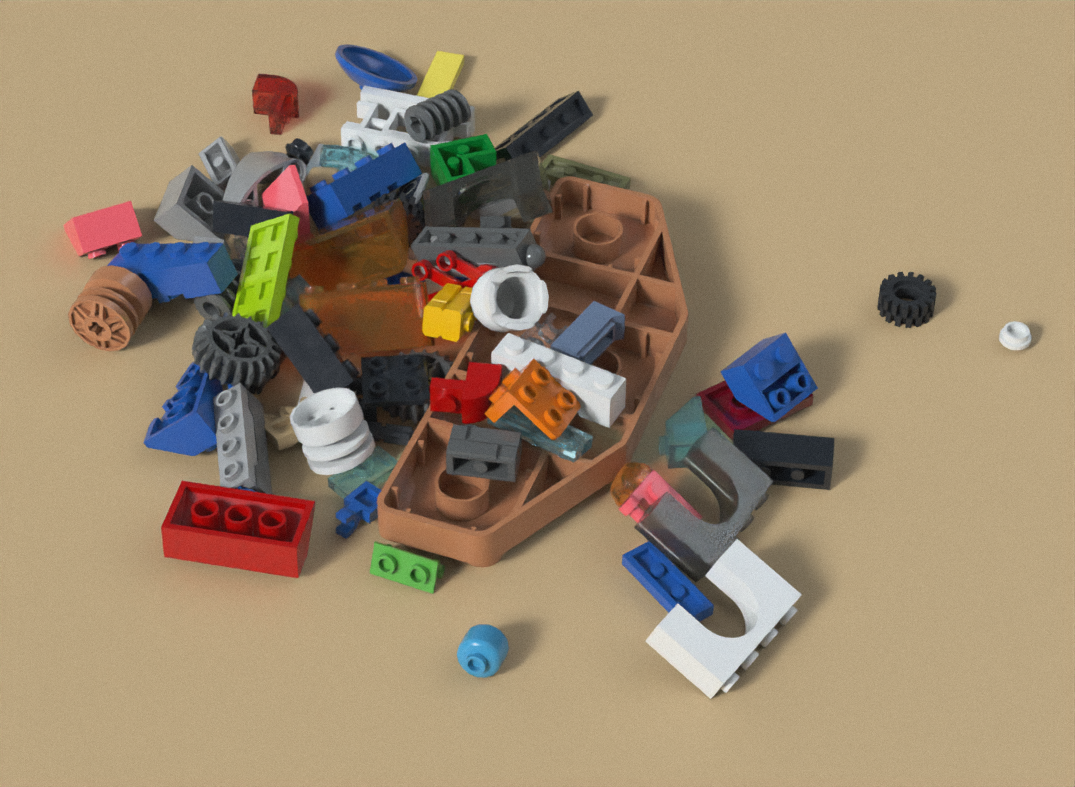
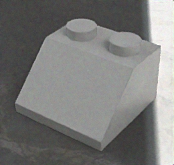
M191 165L169 182L154 221L178 240L193 241L194 236L223 239L225 233L213 232V201L223 200L225 192Z

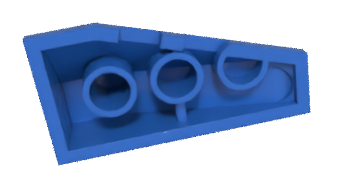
M192 362L175 386L178 392L163 404L162 408L165 410V414L161 420L159 417L155 418L149 425L143 442L147 448L196 456L203 451L210 452L217 447L213 398L223 391V385L221 386V381L218 379L210 380L209 373H200V366Z

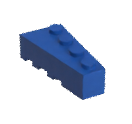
M405 142L397 147L390 143L376 151L379 157L372 159L368 155L354 163L357 169L352 172L346 167L332 175L334 179L332 183L327 184L326 180H323L309 188L312 193L306 196L309 214L319 231L352 215L376 201L378 197L381 198L383 194L390 193L422 174Z
M130 242L123 245L119 249V253L107 265L122 267L135 273L146 283L151 292L152 299L157 298L159 303L170 302L171 299L181 294L184 295L185 299L220 294L238 275L223 243L177 242L160 244L159 242H154L151 244H136L135 242Z

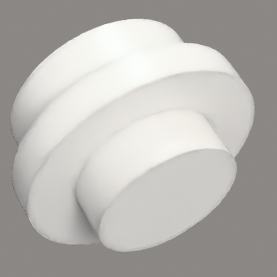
M1017 321L1007 323L999 334L1000 343L1010 350H1023L1030 345L1032 339L1028 326Z

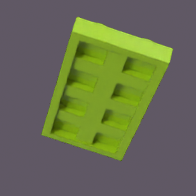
M289 213L251 226L232 316H236L238 313L243 318L251 316L254 322L263 321L264 328H267L280 317L282 302L286 296L285 288L288 273L292 266L293 248L298 237L297 229L300 218Z

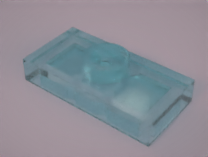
M378 445L363 463L348 471L330 476L328 478V487L343 499L365 481L377 487L388 480L398 460Z

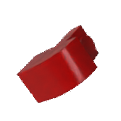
M469 362L466 380L432 377L430 383V411L462 414V423L464 424L476 423L487 419L488 417L484 413L492 404L489 397L502 385V365Z

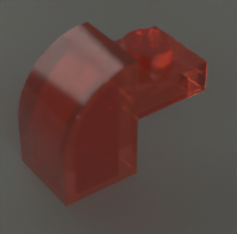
M258 73L252 89L254 114L268 115L270 134L282 135L285 124H289L291 118L299 119L298 88L293 81L286 77Z

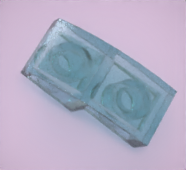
M323 145L320 151L319 165L322 167H336L340 171L348 167L350 171L357 169L354 164L355 162L368 155L372 159L378 156L352 147Z

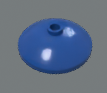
M350 44L338 46L335 52V57L340 67L351 80L360 85L359 88L361 90L364 86H370L395 92H405L414 88L417 83V76L411 69L381 52Z

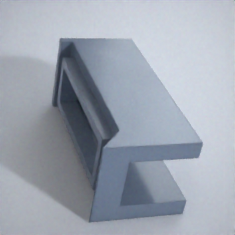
M593 301L550 345V349L592 365L614 340L624 339L625 315Z

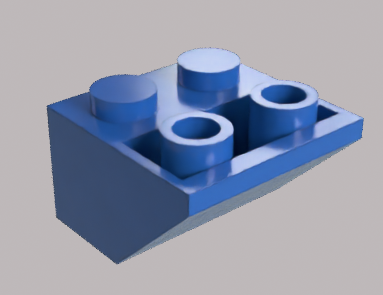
M786 332L762 339L720 371L736 400L771 422L779 420L818 389Z

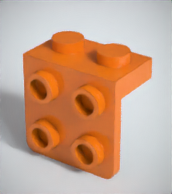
M533 358L521 371L515 367L503 379V384L489 397L492 404L484 414L495 423L515 405L551 440H556L577 414L581 405L572 392L566 390L552 377L545 367L541 366Z

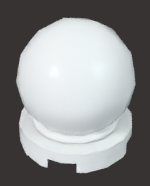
M516 264L491 269L482 275L472 288L470 304L473 314L485 327L492 331L504 333L532 328L539 321L541 315L547 311L549 301L547 285L544 280H540L538 275L531 271L532 268L529 266Z

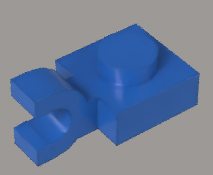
M365 481L344 498V508L336 512V518L342 521L336 527L338 535L347 539L356 530L361 519L370 524L378 518L377 497L381 489Z

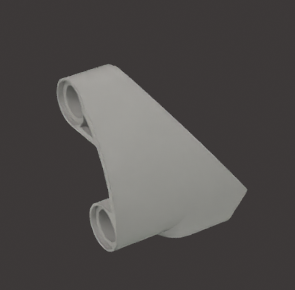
M251 152L244 156L234 169L227 184L223 201L259 206L258 183L274 182L289 165H296L301 183H303L307 177L306 164L300 159L289 158L286 154L280 152Z

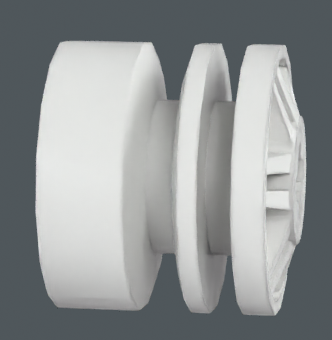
M338 387L315 393L302 400L290 415L291 425L298 441L302 443L303 453L307 457L309 467L316 474L333 475L353 469L363 463L375 448L374 438L369 431L367 421L363 419V412L356 394L350 389Z

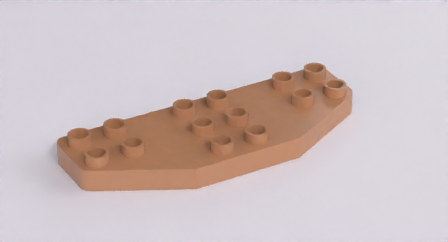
M572 176L558 179L529 228L536 244L540 245L546 253L544 264L534 271L540 280H544L547 285L549 301L546 313L541 315L539 321L532 328L504 333L492 331L477 320L445 379L466 380L469 362L491 364L492 351L507 333L550 349V345L593 301H596L625 315L624 339L614 340L592 363L593 366L626 378L625 408L611 427L608 428L582 418L577 412L561 436L556 440H551L515 405L495 423L487 418L480 422L468 424L462 423V414L430 411L429 405L377 497L378 531L384 539L402 544L411 549H420L467 562L475 567H489L498 563L504 553L626 471L687 343L689 313L662 204L657 198L648 194ZM453 424L464 426L471 424L480 428L509 429L513 432H521L522 453L516 481L509 482L447 474L446 450Z

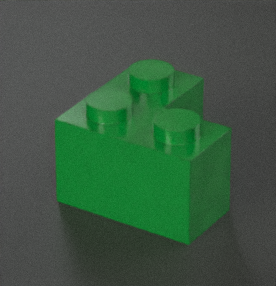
M488 134L430 145L431 175L448 210L476 204L477 184L496 180V150Z

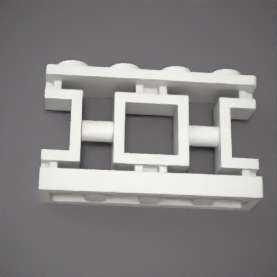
M364 86L360 92L361 101L358 100L357 118H362L363 121L361 124L349 121L343 124L341 127V143L345 149H349L352 152L361 151L365 152V155L379 157L376 152L377 150L390 143L397 147L405 142L417 165L431 168L430 145L452 141L453 137L469 138V136L473 135L475 131V107L470 106L471 119L467 123H461L458 127H452L451 130L443 131L442 134L435 135L431 139H425L424 142L420 143L412 139L408 133L396 131L398 126L405 127L404 115L410 106L417 105L428 98Z

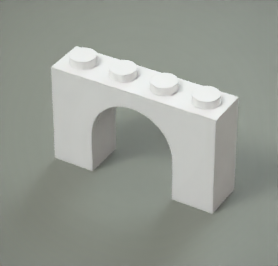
M738 539L724 552L705 576L738 605L745 620V635L736 638L719 636L704 627L681 605L677 604L645 641L710 699L719 689L726 693L740 677L735 673L738 667L741 666L746 670L759 655L754 649L759 644L765 648L779 633L774 626L778 622L785 626L798 611L793 604L802 595Z

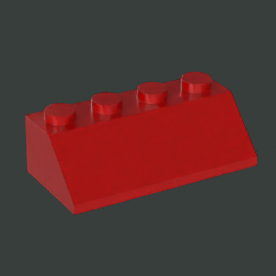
M181 481L161 526L164 557L299 578L308 555L315 501Z

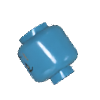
M488 624L473 626L467 631L458 647V662L470 675L479 678L493 676L501 668L509 650L508 640L494 626Z

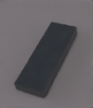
M223 200L213 201V232L249 237L252 225L289 213L293 215V211Z

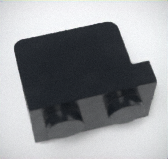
M425 355L361 357L362 375H358L356 378L362 386L356 390V395H363V398L357 399L362 409L364 420L367 423L370 421L377 422V407L424 405L429 402L427 359Z

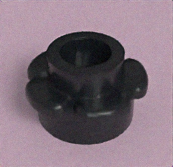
M296 138L292 143H287L285 146L286 155L289 158L300 159L308 165L310 157L313 155V150L305 141Z

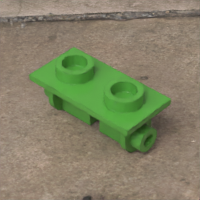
M377 541L374 542L370 574L428 593H434L436 579H441L445 571V565L440 564V560H433L395 548L391 544L386 545Z

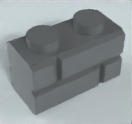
M453 424L446 450L447 474L515 482L521 460L522 433L513 432L509 429L480 428L471 424L465 426Z

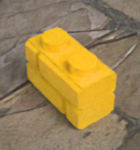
M447 283L424 307L422 327L424 335L435 338L442 336L445 340L457 342L465 332H471L474 322L478 320L474 316L470 304L472 288L465 287L462 289L460 285Z

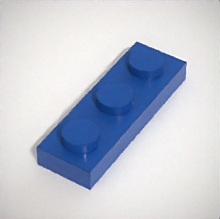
M651 541L622 555V565L668 613L679 604L699 622L713 615L714 605Z

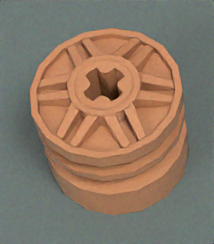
M102 266L94 271L84 290L72 304L68 313L69 323L75 334L85 343L96 349L105 351L121 350L128 345L138 325L142 323L152 305L151 292L146 283L135 273L118 266Z

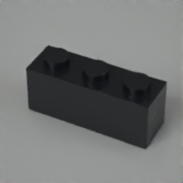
M296 304L267 327L314 394L338 387L347 388L355 392L362 386L356 378L360 374L349 359L345 361L337 352L341 349V346L330 333L325 335L319 326L323 322L313 308L310 307L307 310L300 304Z
M734 429L729 481L830 490L834 438Z

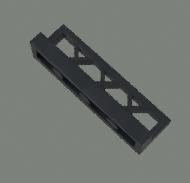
M576 91L558 98L495 147L496 160L504 157L514 175L523 172L593 116L581 93Z

